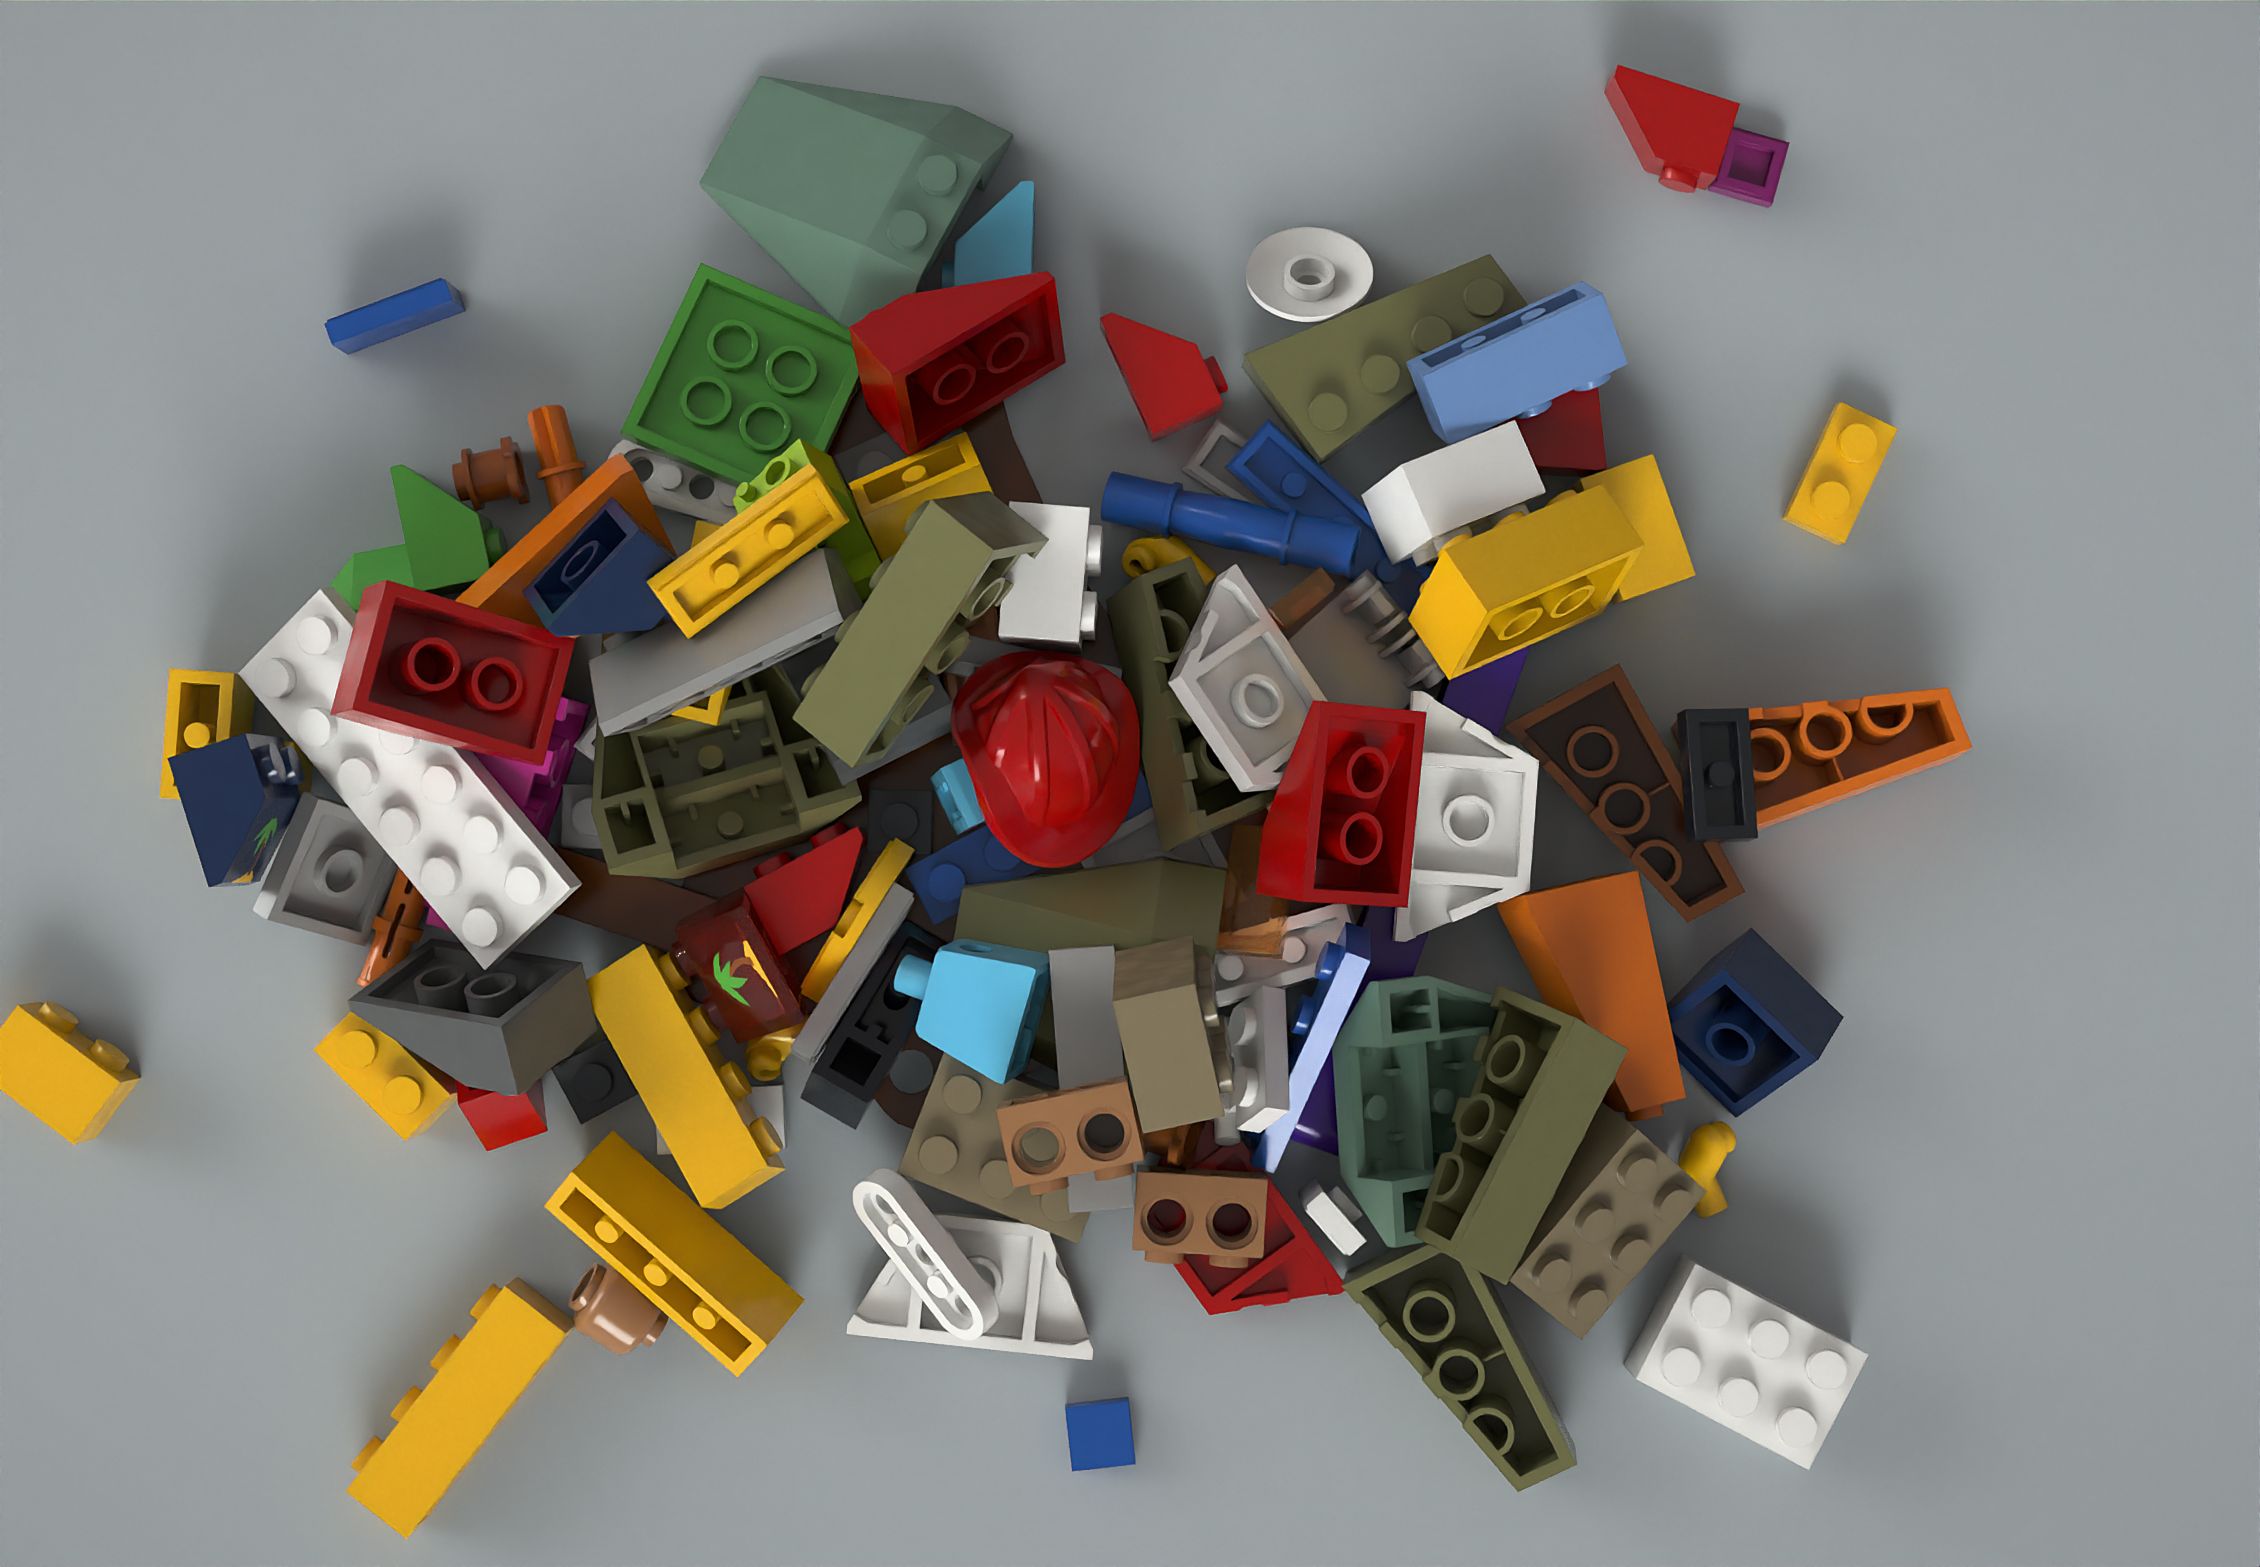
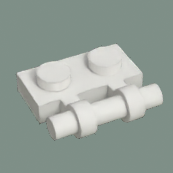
M1262 985L1233 1009L1231 1017H1224L1232 1051L1230 1056L1233 1072L1231 1073L1235 1091L1223 1094L1225 1116L1209 1119L1214 1122L1216 1144L1224 1146L1238 1144L1240 1142V1130L1260 1133L1290 1111L1285 989Z

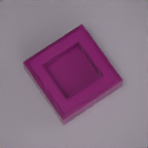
M1733 127L1718 175L1709 185L1708 191L1769 208L1775 197L1790 143Z

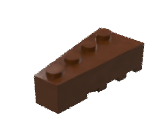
M1619 663L1504 725L1535 759L1539 760V764L1687 923L1745 893L1742 884L1718 842L1686 843L1681 774Z

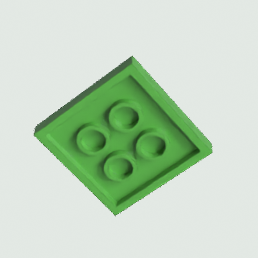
M700 263L620 431L622 438L736 488L743 482L750 483L773 458L780 456L799 438L827 454L860 383L850 331L839 326L833 319Z

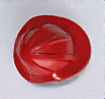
M1044 650L1020 651L1002 655L985 663L964 681L952 704L950 716L951 730L961 750L971 778L980 812L996 839L1009 852L1022 861L1044 868L1067 867L1079 863L1104 847L1116 834L1129 811L1139 773V719L1133 697L1123 681L1093 661L1068 653Z

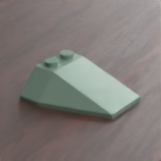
M759 76L699 183L701 188L839 326L849 330L851 325L862 320L871 311L881 309L903 295L924 292L923 281L974 188L985 191L1013 140V134L958 106Z
M1430 975L1370 981L1332 1045L1340 1175L1387 1247L1398 1248L1424 1242L1415 1237L1414 1233L1440 1155L1452 1152L1457 1138L1455 1123L1452 1122V1118L1459 1097L1470 1098L1481 1066L1472 1061L1479 1037L1491 1036L1499 1012L1490 1006L1493 998L1492 994Z

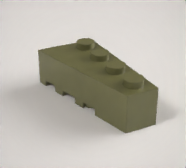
M984 491L932 499L931 501L927 500L912 513L904 527V532L908 537L897 554L887 558L871 577L869 587L873 592L861 610H857L848 616L839 627L835 635V642L839 644L828 662L817 667L804 682L801 688V695L805 698L792 719L851 768L882 759L935 690L934 685L927 680L931 673L937 675L946 670L955 660L959 659L972 642L969 632L965 630L970 621H974L983 615L992 604L998 607L1013 588L1014 584L1007 580L1005 576L1021 554L1027 553L1035 559L1049 541V538L991 492Z
M1191 556L1140 575L1106 599L1118 657L1123 669L1124 683L1133 697L1138 714L1140 752L1164 853L1269 807L1277 792V789L1240 792L1168 684L1209 595Z

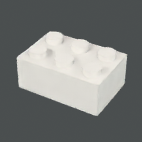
M1009 501V507L1049 538V541L1035 559L1027 553L1021 554L1006 574L1005 578L1014 586L1001 602L998 635L1001 641L1006 644L1034 650L1082 655L1083 640L1095 641L1098 597L1097 592L1087 591L1088 576L1100 577L1103 552L1102 526L1091 524L1090 508Z
M1682 1253L1623 1366L1635 1379L1809 1470L1869 1354L1850 1341Z

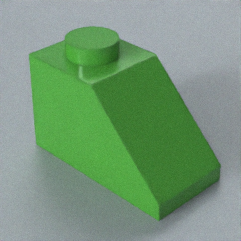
M403 464L390 467L414 588L438 596L466 591L508 552L507 542L500 527L493 528L490 519L461 502L416 471Z

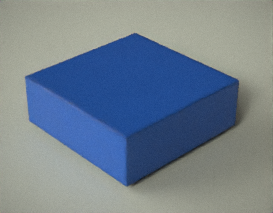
M1129 1397L1065 1404L1072 1472L1136 1464Z

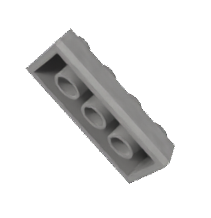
M816 547L812 548L689 639L681 632L673 619L670 618L663 620L664 625L645 634H642L641 631L620 632L604 640L603 644L607 652L588 661L598 723L604 737L641 729L836 635L839 627L853 612L861 610L864 606L837 548L823 547L819 550Z

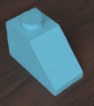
M1021 181L955 242L954 262H943L942 289L1033 273L1034 181Z

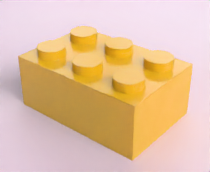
M1602 484L1578 494L1574 490H1568L1554 497L1542 509L1527 515L1522 511L1514 512L1500 520L1489 531L1474 537L1470 533H1464L1448 541L1437 554L1439 559L1430 577L1421 585L1419 589L1421 594L1408 620L1448 680H1451L1603 614L1645 546V543Z

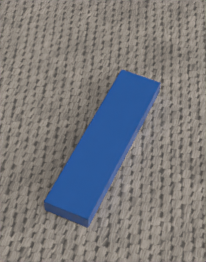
M1268 418L1224 468L1270 509L1289 514L1291 509L1294 508L1300 510L1301 514L1361 527V538L1355 565L1351 576L1346 578L1352 583L1368 569L1375 579L1381 582L1382 587L1397 605L1407 613L1409 618L1421 594L1419 589L1430 577L1434 568L1429 563L1416 567L1413 557L1391 565L1366 506Z

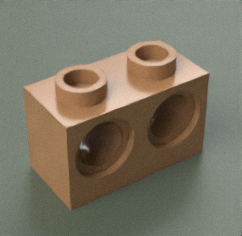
M1129 1075L1000 1102L996 1108L1012 1187L1029 1185L1031 1195L1050 1193L1070 1186L1068 1176L1094 1171L1096 1181L1124 1177L1135 1172L1134 1162L1144 1161L1145 1148ZM1098 1114H1111L1120 1120L1124 1127L1125 1135L1114 1146H1098L1091 1141L1087 1134L1086 1125L1089 1120ZM1033 1128L1048 1129L1056 1136L1059 1143V1151L1049 1160L1038 1161L1032 1159L1023 1149L1022 1136Z
M1137 1165L1132 1250L1145 1251L1144 1260L1154 1263H1183L1184 1253L1210 1255L1209 1264L1213 1266L1228 1268L1248 1267V1257L1263 1258L1268 1185L1266 1174L1263 1172L1198 1168L1185 1170L1179 1167ZM1171 1199L1178 1202L1184 1208L1185 1219L1177 1229L1164 1232L1157 1230L1150 1224L1147 1217L1151 1206L1159 1200ZM1228 1203L1240 1204L1250 1214L1249 1223L1245 1230L1233 1236L1224 1235L1213 1226L1215 1212L1221 1206Z

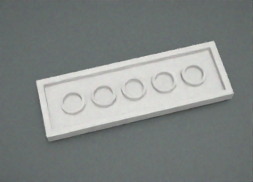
M335 587L321 588L238 674L482 968L486 970L496 966L577 890L582 883L472 751L394 734L330 715L357 614Z

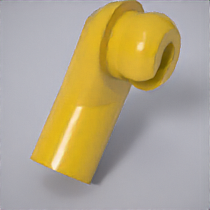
M1172 535L1170 539L1162 538V536L1135 539L1127 545L1121 558L1124 572L1132 579L1190 556L1205 587L1218 575L1176 535Z
M811 1014L776 1015L770 1018L748 1041L744 1056L748 1062V1072L753 1078L760 1081H770L780 1075L781 1063L791 1053V1045Z
M1714 1121L1697 1127L1691 1133L1678 1159V1166L1707 1191L1694 1207L1699 1218L1712 1216L1728 1207L1716 1174L1727 1153L1734 1150L1736 1135L1733 1129L1723 1121Z

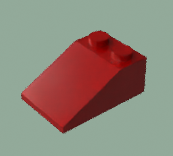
M1048 271L903 295L881 309L871 311L862 320L849 327L866 408L908 457L1066 363L1055 278Z
M384 580L364 587L330 715L394 734L531 765L543 766L576 639L568 636L556 637L549 630L400 583Z
M1313 700L1262 827L1256 894L1303 902L1408 908L1427 712Z

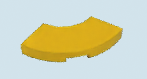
M897 838L894 841L890 840L855 893L853 900L810 968L801 985V993L819 1003L893 883L898 882L915 849Z

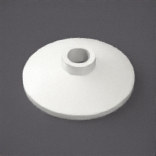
M1298 227L1275 233L1264 239L1253 249L1246 264V284L1255 301L1279 317L1299 322H1323L1358 308L1366 300L1373 284V265L1366 251L1348 236L1325 228Z

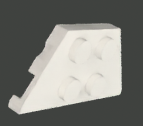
M1237 564L1218 575L1168 684L1240 792L1276 790L1279 787L1313 700L1328 701Z
M1412 691L1410 698V710L1427 712L1408 908L1395 907L1393 941L1406 942L1429 930L1449 922H1455L1477 913L1478 910L1498 902L1501 903L1530 891L1539 760L1514 745H1509L1497 738L1489 730L1469 718L1462 717L1423 691Z
M930 1210L942 1227L951 1233L956 1245L981 1278L986 1280L995 1292L999 1307L998 1319L978 1339L966 1341L949 1333L891 1258L847 1324V1334L1084 1360H1092L1094 1346L1052 1234L1016 1219Z

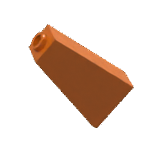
M619 453L609 458L455 601L546 629L522 591L611 497L659 538L677 558L678 556L634 468ZM580 635L568 636V637H571V638H574V639H575L576 637H578V636H580Z
M1638 870L1605 874L1525 892L1501 903L1498 902V912L1545 1005L1581 1020L1629 1049L1602 1102L1615 1112H1624L1625 1119L1629 1122L1661 1116L1664 1114L1662 1104L1686 1098Z

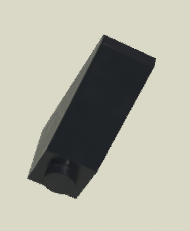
M904 919L813 1067L801 1094V1099L856 1130L912 1035L921 1009L922 1000L894 989L897 969L907 954L933 963L938 949L947 945L946 942Z

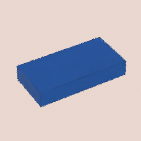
M439 278L328 319L324 325L331 344L349 355L465 312L466 309L459 290L447 280Z

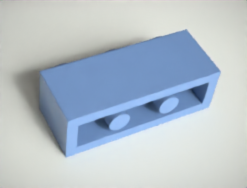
M1580 281L1407 361L1406 364L1432 431L1450 446L1493 429V426L1512 417L1524 419L1536 416L1551 407V399L1573 389L1575 391H1587L1599 387L1611 378L1610 372L1627 365L1628 362L1603 293L1584 281Z

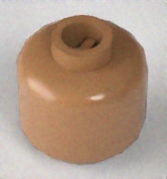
M598 1263L592 1264L576 1285L568 1304L570 1308L575 1310L573 1318L574 1327L583 1335L617 1355H625L633 1351L640 1343L650 1347L664 1330L669 1318L668 1315L609 1263L603 1266Z

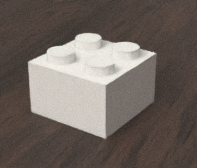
M1513 420L1401 464L1361 496L1391 565L1413 557L1416 567H1420L1439 559L1437 556L1439 550L1458 535L1470 533L1472 537L1491 530L1504 517L1517 511H1522L1525 515L1530 514L1526 505L1546 493V490L1518 425Z

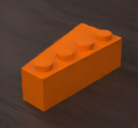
M1949 688L1863 696L1860 699L1830 702L1828 700L1803 702L1800 705L1764 709L1763 707L1748 708L1757 829L1759 831L1953 761L1973 747ZM1676 720L1671 729L1679 747L1678 722Z

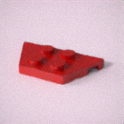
M1206 1120L1204 1129L1200 1134L1195 1160L1191 1168L1263 1172L1268 1179L1263 1258L1248 1257V1267L1228 1268L1210 1265V1255L1184 1253L1183 1263L1173 1264L1207 1313L1214 1315L1239 1311L1242 1307L1260 1304L1270 1306L1288 1303L1291 1299L1322 1294L1332 1296L1343 1293L1345 1291L1342 1287L1343 1279L1264 1169L1250 1165L1251 1151L1241 1137L1240 1142L1235 1145L1224 1146L1216 1144L1214 1122ZM1161 1156L1157 1166L1178 1167L1169 1164L1165 1156ZM1162 1199L1151 1206L1147 1217L1154 1228L1169 1232L1177 1229L1183 1223L1185 1210L1174 1200ZM1228 1203L1221 1206L1215 1212L1213 1226L1224 1235H1237L1247 1227L1250 1214L1242 1205Z

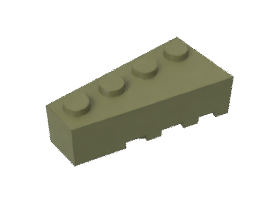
M1487 254L1245 354L1241 367L1300 447L1321 465L1418 393L1407 367V361L1528 306V304L1491 254Z
M1497 984L1490 1006L1499 1012L1491 1036L1479 1037L1472 1061L1481 1066L1470 1098L1459 1097L1452 1118V1122L1455 1123L1457 1138L1452 1152L1440 1155L1414 1236L1463 1264L1507 1285L1629 1049L1571 1015Z
M1425 1242L1393 1248L1345 1272L1342 1283L1344 1290L1356 1304L1359 1303L1379 1326L1380 1332L1395 1349H1399L1422 1376V1381L1438 1399L1440 1398L1459 1419L1463 1429L1517 1492L1577 1465L1575 1444L1489 1276L1463 1264Z

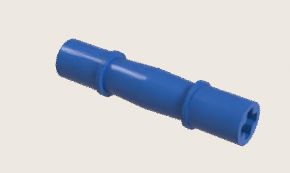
M1115 471L1111 472L1107 480L1101 504V520L1161 534L1162 538L1170 539L1175 534L1223 549L1279 558V565L1287 566L1288 564H1293L1345 577H1350L1352 574L1361 538V527L1301 514L1298 509L1292 508L1288 514L1239 499L1183 490V484L1179 482L1168 484Z

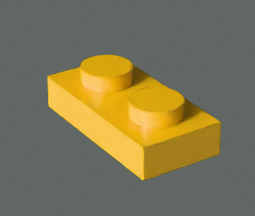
M1843 402L1837 403L1829 416L1782 519L1838 546L1844 544L1898 428Z

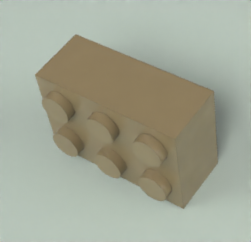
M1193 935L1115 952L1112 1003L1143 1134L1225 1116L1223 1094L1235 1091L1231 1073L1233 1072L1230 1056L1232 1054L1224 1015L1218 1016L1217 1008L1219 1006L1216 995L1218 990L1209 952L1197 954Z
M944 1052L897 1173L1075 1243H1079L1091 1211L1069 1213L1067 1188L1050 1193L1031 1195L1029 1185L1012 1187L996 1108L1003 1101L1059 1089L1019 1074L1003 1085ZM1033 1128L1022 1136L1023 1149L1032 1159L1038 1161L1049 1160L1059 1151L1058 1140L1048 1129Z
M1601 1102L1583 1141L1578 1146L1556 1189L1553 1199L1548 1204L1525 1249L1523 1257L1518 1262L1509 1281L1582 1340L1707 1191L1636 1127L1604 1102Z

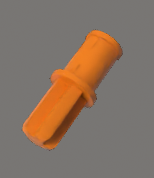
M552 404L530 411L527 418L542 470L536 473L537 480H544L553 511L584 482L581 470L586 469L587 465L585 461H578L565 409L561 405Z

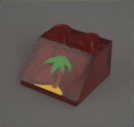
M743 887L678 921L675 933L679 939L671 943L672 949L687 976L691 977L698 973L710 994L703 998L702 1001L711 1021L720 1033L729 1029L737 1044L793 1027L806 1020L807 996L801 993V984L785 955L779 956Z

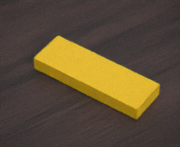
M808 463L654 575L646 583L681 632L689 639L847 524L850 519L818 470Z

